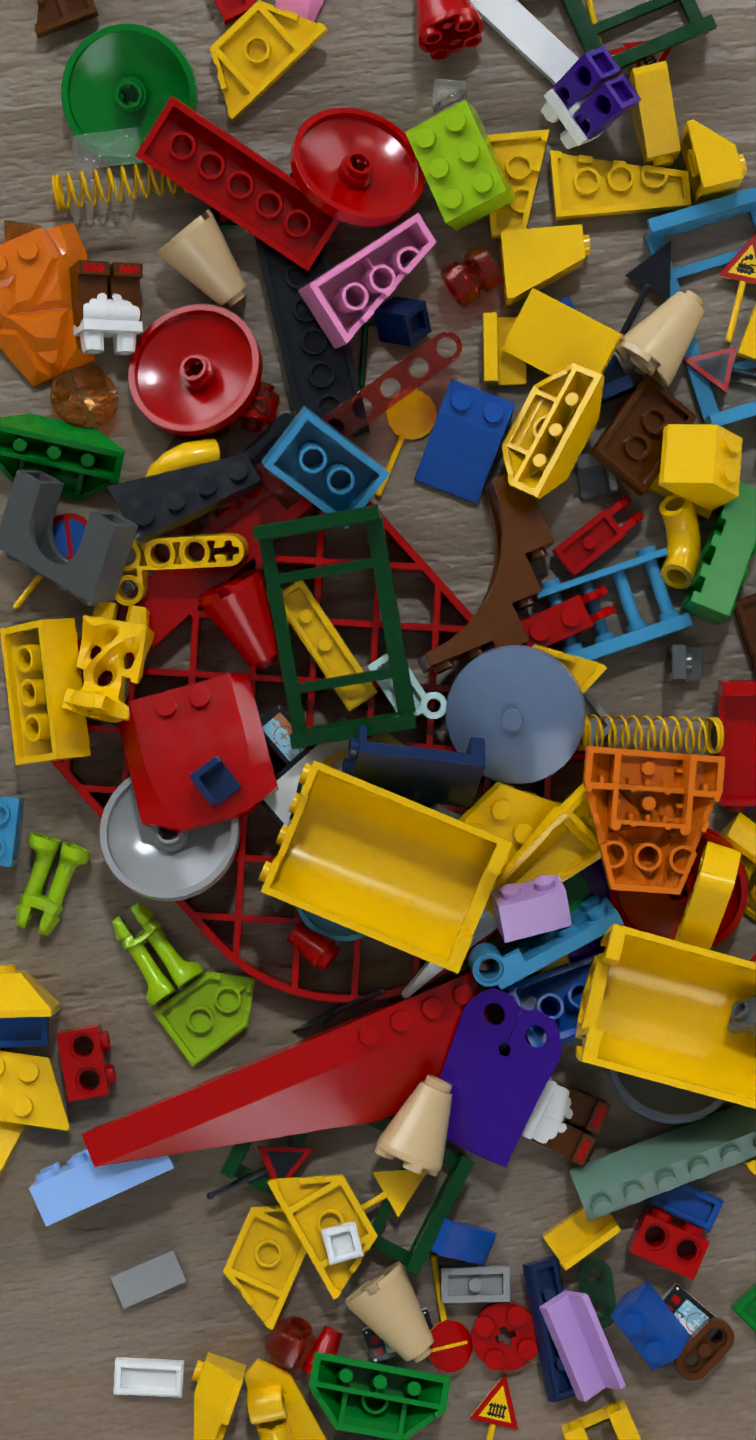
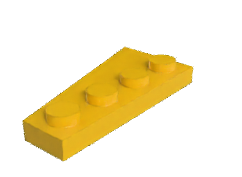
M554 150L549 152L555 220L676 210L691 207L692 205L688 171L651 165L638 166L626 164L625 161L593 159V156L580 154L578 156L567 155Z

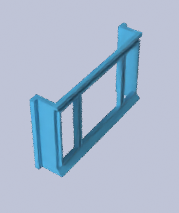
M756 187L648 219L647 224L649 228L644 235L649 255H653L666 245L664 239L666 237L745 213L750 214L756 233ZM741 249L675 269L671 261L670 297L681 291L677 279L727 265ZM662 295L664 302H666L669 298ZM695 334L684 358L701 355ZM747 359L733 363L732 368L748 371L756 368V362ZM684 363L703 424L724 426L756 416V401L719 412L710 382Z

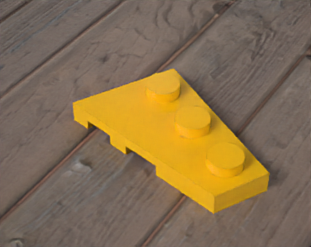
M550 129L488 135L516 197L515 201L489 214L491 239H499L501 231L527 228Z

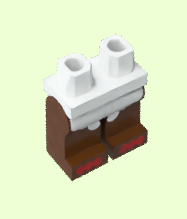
M77 261L69 268L72 311L75 324L73 326V336H80L84 354L102 353L104 351V338H113L114 354L131 355L135 352L136 336L143 332L140 303V279L143 277V264L113 262L109 265V262Z
M550 1077L521 1136L533 1140L583 1167L596 1141L595 1136L591 1132L599 1134L611 1106L605 1100ZM565 1119H568V1120H570V1121H572V1122H574V1123H576V1124H578V1125H580V1126H583V1127H585V1129H587V1130H589V1131H586V1130H584V1129H582V1128H580V1127H578V1126H576V1125H574V1124H571V1123L565 1121Z

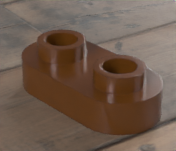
M709 1318L691 1334L680 1356L674 1359L675 1367L683 1378L691 1381L703 1378L732 1348L734 1333L729 1324L721 1318ZM712 1330H720L721 1336L719 1339L711 1340L709 1338ZM696 1355V1363L687 1365L685 1363L687 1356Z

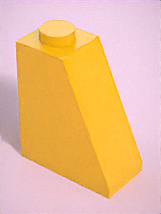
M662 61L632 68L628 81L641 98V101L633 108H630L643 165L670 166L674 163L673 160L678 158L681 148L667 62Z
M582 224L500 232L499 246L505 307L513 306L527 298L532 287L539 291L583 267L585 256L590 255L589 235H583Z

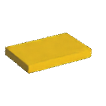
M532 287L501 350L549 375L566 369V366L573 362L603 374L623 334Z

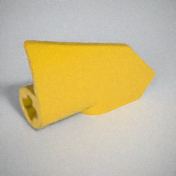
M258 1358L245 1372L244 1378L247 1386L248 1413L252 1425L256 1424L259 1439L328 1440L292 1375Z

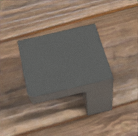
M589 453L579 456L575 463V471L581 498L588 499L614 494L617 491L615 475Z

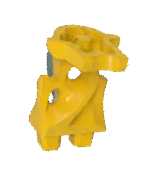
M113 602L98 603L95 606L93 616H83L82 641L76 667L83 670L84 684L80 691L67 688L62 704L63 710L99 721L113 723L123 720L129 721L130 711L129 707L125 704V700L129 694L130 679L132 683L139 684L143 676L145 659L155 634L148 627L150 612L145 607L129 606L126 622L116 620L119 606ZM95 646L100 647L101 652L92 660V649ZM130 652L134 654V662L131 668L128 655ZM105 671L111 672L113 675L112 681L106 686H100L98 684L99 676Z

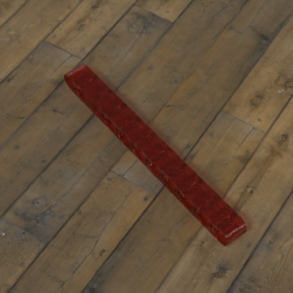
M442 332L436 335L321 419L326 423L333 419L342 421L345 428L343 436L347 439L351 438L455 363L462 352L460 338L452 332ZM443 339L452 340L457 348L456 353L449 358H444L437 352V344ZM416 359L424 360L429 367L428 373L422 378H415L409 372L410 363ZM393 379L400 384L401 390L397 397L386 398L382 395L381 386L384 381ZM361 399L368 400L373 407L371 415L365 419H360L353 413L354 404ZM259 463L254 468L262 480L263 487H261L260 495L255 499H247L244 496L238 498L246 505L241 510H239L236 500L230 502L233 506V512L227 519L217 518L215 510L197 518L204 523V534H216L270 494L278 491L286 483L281 479L274 478L271 472L263 466V463ZM212 521L218 525L213 530L210 527ZM190 522L161 536L189 535L188 525ZM159 543L155 547V556L158 560L167 562L169 559L162 555L160 551L161 544ZM191 543L188 551L191 552L201 544Z

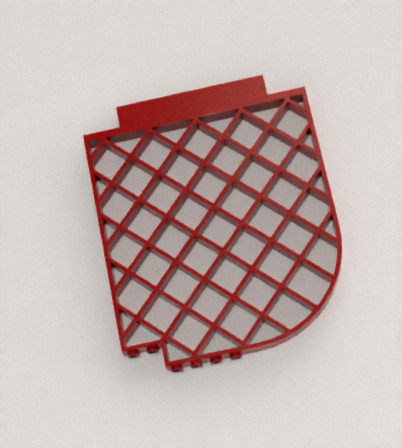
M262 483L263 487L238 498L198 533L240 534L246 539L249 547L248 554L244 560L230 567L155 571L148 578V590L144 599L134 605L145 607L150 612L148 627L155 633L146 658L192 618L189 670L143 668V676L188 678L189 685L197 683L198 679L208 680L230 674L226 672L199 671L201 621H212L205 611H200L202 607L198 601L199 596L226 580L236 579L239 574L244 572L254 562H256L255 569L259 568L264 576L259 541H254L252 527L304 518L317 506L302 496L291 507L286 509ZM369 500L365 507L372 506L374 504ZM319 509V515L326 514L321 509ZM382 514L385 533L412 562H390L392 572L422 573L434 587L432 624L401 622L402 632L432 633V650L438 647L439 634L456 635L465 627L439 625L441 596L466 623L471 620L473 615ZM325 530L318 531L316 557L276 555L277 564L283 566L319 567L354 560L324 558ZM281 538L273 539L274 544ZM229 541V544L222 548H214V555L219 552H229L230 558H233V555L239 552V548L233 547L232 541ZM198 542L190 544L188 550L190 556L195 560H202L205 555L204 547ZM323 577L315 578L314 598L320 607ZM375 583L373 621L328 618L334 628L372 630L370 664L377 660L379 630H384L383 623L380 621V606ZM138 587L127 597L135 598L138 594ZM119 603L116 620L126 622L129 606ZM82 637L77 642L78 651H80ZM95 646L92 649V660L101 652L100 647ZM130 652L128 655L131 668L134 662V654ZM310 655L309 677H298L299 683L325 679L317 678L318 664L312 655ZM257 665L250 666L249 677L255 699L257 695V682L284 684L283 676L258 674ZM82 670V676H81V677H82V685H83V684H84V676H83V670ZM434 670L429 671V684H420L423 690L428 693H449L452 685H436L437 674ZM109 671L103 672L98 678V684L100 686L108 685L112 681V673ZM131 679L127 702L138 698V684L132 683ZM377 681L371 682L375 689L382 690ZM316 691L308 692L306 727L314 726ZM375 695L368 699L367 717L374 716ZM435 699L429 700L427 708L431 712L435 710ZM427 718L425 744L402 743L404 746L457 752L454 746L433 745L434 719ZM87 725L88 732L120 734L118 726ZM125 751L122 782L130 777ZM585 752L574 753L570 760L585 761ZM74 758L51 761L102 818L105 806L93 792L113 793L117 787L86 785L74 772ZM484 775L482 796L491 786V779ZM551 775L542 779L541 797L550 800ZM439 805L455 813H465L467 810L470 809L466 807ZM249 815L242 816L240 820L239 853H236L233 860L238 861L235 913L199 911L188 899L175 902L210 942L231 962L247 974L269 986L292 995L335 1003L350 1002L375 991L358 992L361 938L354 940L351 992H331L300 986L301 952L295 945L293 946L291 983L267 973L241 956L243 922L292 924L295 926L301 923L306 925L300 917L297 908L295 916L244 913L247 861H269L272 863L277 855L247 854ZM206 920L235 921L233 948ZM498 928L468 949L465 958L468 957L472 948L486 941L491 935L494 939L501 936ZM414 955L412 979L420 970V958ZM444 968L426 984L430 983L431 981L442 976L450 970ZM410 981L385 988V994L369 1001L400 995Z

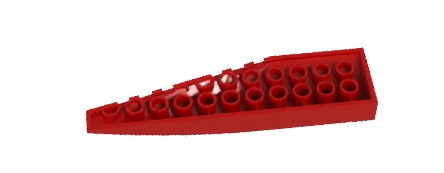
M461 972L416 991L408 998L402 997L82 1133L81 1135L94 1167L376 1122L396 1114L421 1081H425L427 1074L437 1078L440 1077L465 1005L480 993L472 972ZM485 1007L484 1016L485 1019L490 1023L487 1010Z

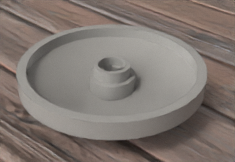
M131 776L124 780L109 798L100 823L101 849L111 871L131 891L148 899L158 901L184 900L201 894L212 887L223 877L232 864L240 838L239 818L184 833L173 832L167 828L144 826L141 822Z

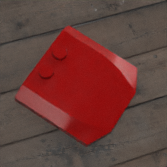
M230 673L130 700L125 703L129 707L130 718L129 721L123 720L118 722L141 822L144 826L167 828L173 832L184 833L251 814L258 808V804L270 793L274 794L279 789L248 673ZM218 755L242 789L213 809L189 775Z

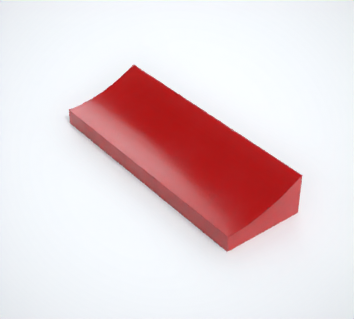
M172 96L135 154L137 158L306 271L310 270L341 222L311 203L302 193L293 176Z

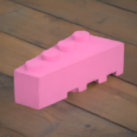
M419 213L404 220L298 290L334 349L346 345L353 338L357 330L374 314V311L391 295L402 279L412 271L435 245L436 240Z

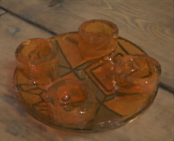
M91 364L86 367L65 371L57 376L52 383L50 400L55 413L66 423L80 428H93L106 423L114 415L118 406V392L112 380L103 373V370L99 366Z

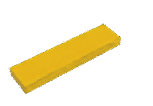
M296 581L282 590L287 620L326 678L364 672L304 581ZM371 682L334 688L349 712L378 693Z

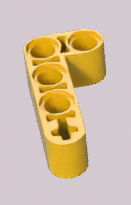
M238 533L159 536L139 547L134 539L131 547L135 550L136 559L132 564L126 562L115 599L118 603L126 606L135 605L144 599L148 590V570L234 566L247 556L248 543ZM229 541H232L233 547L239 548V552L234 554L233 558H230L229 552H219L214 555V548H222L228 545ZM192 542H198L204 547L205 555L202 560H195L190 556L188 550ZM159 543L166 545L170 549L171 554L167 562H162L155 556V547ZM125 580H132L137 584L138 594L135 598H129L124 593L123 584Z
M707 841L699 864L697 877L674 940L708 950L711 949L734 888L741 851Z

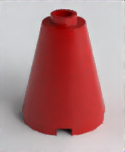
M259 568L241 573L239 578L231 581L226 580L199 596L200 606L249 666L257 665L258 669H261L277 661L275 655L278 654L273 619L263 575Z

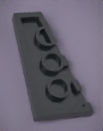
M242 454L107 486V489L121 516L138 525L134 539L139 547L263 487L247 454Z

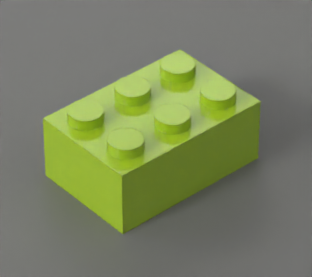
M466 99L405 132L445 223L455 231L516 200L476 109Z

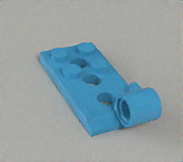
M605 894L601 896L593 895L583 900L580 904L581 907L570 912L572 926L519 939L501 950H498L496 946L490 943L478 944L472 948L468 955V965L478 983L483 986H495L498 984L502 990L601 937L612 924L623 925L624 923L618 911ZM485 959H493L490 963H488V966L490 968L489 970L484 971L479 969V966L482 961H484Z

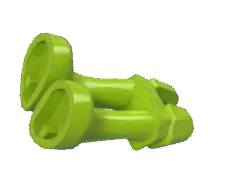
M30 832L28 845L35 851V860L24 893L20 894V904L16 905V925L26 929L33 915L34 908L42 910L44 913L40 920L38 934L48 936L60 921L58 916L64 909L62 904L73 873L79 865L87 864L92 852L76 844L63 842L58 867L48 896L42 895L45 881L54 857L58 852L61 840L45 834Z
M137 903L130 908L144 930L134 935L130 926L120 915L112 920V925L117 941L122 942L123 950L128 951L145 977L148 985L146 999L150 1007L153 1008L168 999L177 990L158 968L143 944L148 941L150 942L178 988L186 986L202 975L205 970L197 961L183 960L166 938L161 929L162 924L154 919L155 914L143 904Z

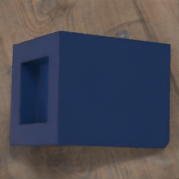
M392 297L374 311L381 342L412 346L432 332L426 301Z
M613 355L603 373L605 378L601 405L630 393L635 387L630 374H624L617 356Z
M218 755L189 775L213 809L242 789Z

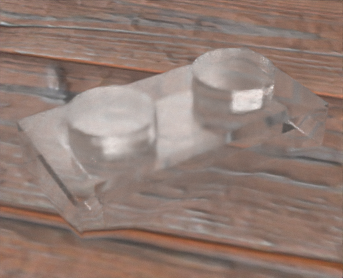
M139 127L70 136L75 171L143 162L135 156L142 145Z

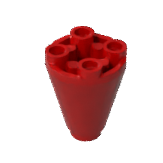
M416 0L418 45L424 52L430 53L433 60L445 59L452 52L463 48H473L482 42L483 20L471 0Z

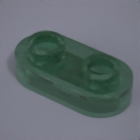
M598 1257L587 1258L580 1264L577 1271L579 1292L588 1294L593 1306L597 1303L605 1306L602 1313L596 1314L603 1329L614 1322L611 1318V1314L616 1307L613 1275L608 1263ZM592 1269L600 1271V1276L596 1280L588 1277V1273Z

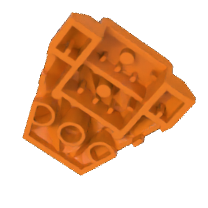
M74 223L57 225L48 230H45L44 227L38 228L0 244V349L34 388L97 361L96 354L83 353L80 336H73V326L75 324L72 311L69 268L79 260H88L87 252Z
M586 746L583 783L610 890L681 894L697 855L695 850L702 834L706 833L710 824L708 819L714 804L719 802L723 792L725 757Z

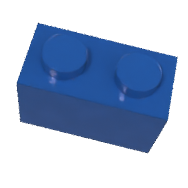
M649 1281L622 1295L611 1314V1318L653 1371L678 1358L690 1336Z

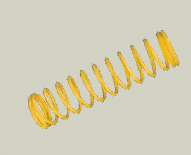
M135 163L134 197L124 166H120L121 198L118 196L111 169L107 167V201L101 187L98 172L94 169L93 203L84 172L81 170V203L79 204L70 173L67 172L66 207L60 176L58 174L52 175L53 195L59 212L70 208L71 192L75 204L81 209L84 204V189L89 203L94 207L97 204V185L101 198L106 205L109 204L111 199V185L117 201L121 203L124 199V181L130 198L135 201L138 191L137 177L142 193L147 200L151 194V177L157 195L162 197L164 194V175L161 174L160 193L153 168L148 164V190L146 194L138 165ZM166 177L169 190L175 196L178 184L174 182L173 191L170 179Z
M592 714L589 717L586 715L582 746L579 743L577 750L585 752L586 746L591 744V718H596L598 721L595 733L596 747H599V729L601 733L600 747H603L604 730L602 721L605 718L610 719L611 725L608 733L609 748H612V729L614 731L613 748L617 746L615 721L621 718L624 721L621 733L622 749H625V729L627 731L626 749L630 747L628 721L635 719L637 722L634 732L635 750H642L643 730L641 721L648 719L650 722L647 731L648 751L655 750L656 730L654 721L660 719L663 722L659 737L662 752H666L669 747V730L666 723L670 719L674 720L676 724L673 730L672 746L675 753H679L682 747V731L679 723L682 720H687L689 724L685 734V747L690 754L695 747L693 721L699 720L701 722L698 733V749L701 754H704L707 749L711 754H718L721 751L724 743V726L718 717H707L704 721L700 717H694L690 721L685 716H682L679 720L674 716H669L666 720L661 716H656L651 720L645 715L640 719L635 715H631L627 719L622 715H617L614 719L609 715H604L599 719L595 714ZM713 723L716 726L718 736L715 750L711 741ZM651 728H652V731H653V746H652V749L650 748V733H651ZM664 728H665V731H666V746H665V750L663 749V732H664ZM677 728H678V732H679V746H678V750L676 749V744H675V737H676ZM690 728L692 732L691 750H689L688 746V735ZM638 729H639V731H640V746H639V749H638V747H637V734H638ZM702 729H704L705 746L703 750L701 748Z

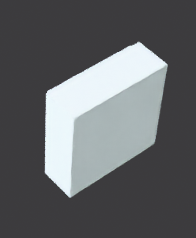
M355 1220L321 1229L330 1265L364 1256Z

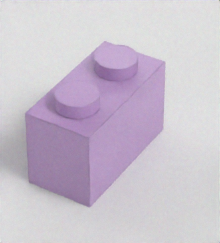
M557 874L552 876L541 875L532 881L521 884H506L500 889L491 891L496 925L505 943L572 926L567 892Z

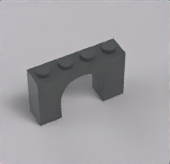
M17 470L0 524V550L6 552L8 559L29 566L30 572L33 574L47 577L54 581L55 587L78 595V600L84 604L97 606L98 603L114 602L138 525L114 511L90 512L80 546L76 554L70 560H67L58 550L53 537V519L64 483L42 470Z

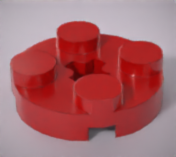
M510 1300V1302H490L480 1310L472 1325L471 1340L476 1355L488 1368L501 1371L517 1370L525 1366L537 1355L538 1345L531 1311L528 1308ZM505 1326L508 1331H515V1336L511 1337V1342L504 1344L503 1340L498 1341L496 1339V1336L500 1334V1328Z

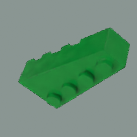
M740 482L739 497L719 507L702 551L692 585L687 590L680 611L719 625L725 619L731 618L737 603L735 599L739 587L742 588L749 569L746 567L750 556H754L756 553V488Z

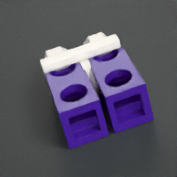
M605 46L584 53L554 85L553 89H550L544 95L547 102L541 112L547 121L555 123L560 120L566 129L560 134V140L566 149L580 146L598 138L625 111L633 108L641 101V98L625 75L616 77L621 72V69Z

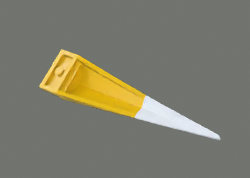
M583 783L559 807L555 806L503 868L500 875L497 876L492 891L500 889L506 884H521L532 881L541 875L552 876L557 874L563 883L602 858ZM491 893L474 931L469 949L497 928ZM427 961L405 987L401 995L404 998L410 997L444 968Z

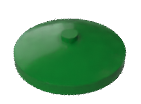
M117 24L94 32L74 50L63 73L61 101L66 120L74 135L87 149L97 156L118 164L134 165L135 163H145L137 158L135 154L171 96L197 111L198 106L197 81L187 56L168 36L144 25Z

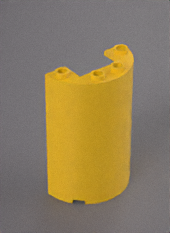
M314 760L312 765L306 763L298 783L304 785L301 794L296 792L289 808V812L293 813L294 816L290 825L283 824L275 843L281 846L278 855L272 863L266 861L258 879L264 882L260 892L458 974L472 942L474 931L513 842Z
M612 924L600 942V945L605 947L604 952L594 956L585 983L576 1026L575 1038L582 1039V1046L577 1045L575 1049L577 1059L580 1062L756 1109V1037L749 1031L732 1034L728 1031L733 1004L756 996V963L622 925Z

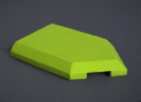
M207 971L153 1011L192 1067L248 1027L256 978Z

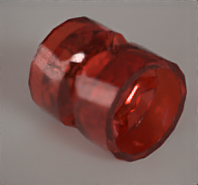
M478 245L465 254L464 262L455 261L440 271L445 285L462 308H466L478 300L482 290L490 292L504 282L500 269L482 245Z

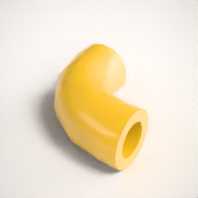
M214 438L182 443L164 452L153 462L145 477L220 460L218 443Z
M672 494L666 497L659 505V511L666 528V549L668 552L660 575L670 587L685 589L692 585L700 560V524L693 502L677 494Z

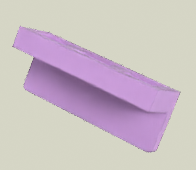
M564 1290L539 1307L577 1400L586 1402L605 1388L620 1391L626 1387L588 1294Z

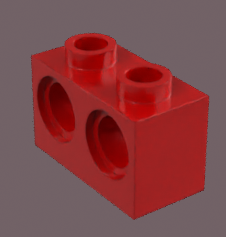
M101 1023L60 1030L56 1033L68 1102L109 1095L113 1091L112 1085L117 1084L115 1067L113 1064L108 1065L106 1051H111L108 1031H102ZM87 1036L93 1041L94 1048L91 1053H82L77 1048L78 1037ZM86 1070L95 1071L99 1075V1085L96 1087L87 1086L83 1082V1072Z
M653 1207L652 1212L642 1208L627 1243L630 1253L694 1280L710 1243L707 1237L703 1235L704 1229L687 1221L684 1222L683 1226L671 1221L672 1215L659 1208ZM652 1226H658L662 1228L661 1237L653 1242L647 1241L645 1239L647 1229ZM683 1240H690L694 1244L693 1250L687 1255H679L677 1253V1246Z

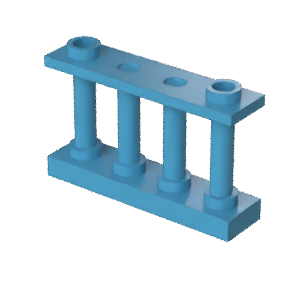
M652 545L636 551L637 558L561 584L559 578L540 584L542 592L535 597L536 601L548 598L550 607L563 602L561 592L580 587L582 595H585L595 590L594 581L612 575L629 624L626 627L627 634L615 637L613 631H609L604 618L593 623L597 636L594 638L596 644L583 648L581 642L577 643L576 637L573 635L562 640L565 647L562 649V652L593 661L693 626L689 613L679 615L678 609L674 610L664 579L660 575L657 560L668 555L667 549L657 550L656 546ZM643 564L661 613L658 616L660 622L647 626L646 621L641 620L625 574L626 570ZM599 600L585 603L589 616L602 609Z

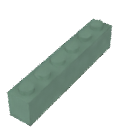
M735 1105L585 1163L583 1167L578 1166L570 1169L571 1178L588 1221L756 1157V1109Z

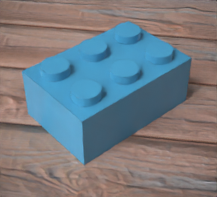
M306 406L302 407L262 460L265 468L326 514L365 507L389 476V472L385 467Z

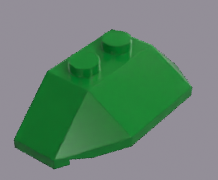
M30 413L0 417V471L13 483L17 470H42L64 483L61 496L83 500L106 489L107 486L118 484L125 450L96 428L78 426L79 424L76 425Z
M315 1351L308 1388L334 1429L391 1440H407L445 1413L451 1377Z

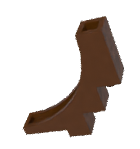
M508 473L491 479L483 489L491 512L495 536L494 566L487 592L475 615L460 632L449 641L426 652L418 660L423 674L434 670L436 674H440L455 666L453 661L463 657L469 662L490 649L506 645L524 646L529 641L516 612L534 605L533 599L542 592L530 563L547 556L546 550L555 540L535 497L511 487L508 483Z

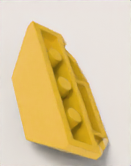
M573 362L566 366V369L549 376L533 386L502 444L504 462L508 473V483L511 487L541 499L568 479L599 420L605 378L603 374Z

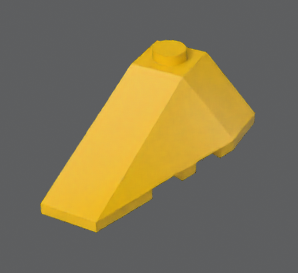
M210 1352L207 1353L205 1362L197 1361L191 1379L197 1382L194 1392V1440H223L243 1383L247 1365Z

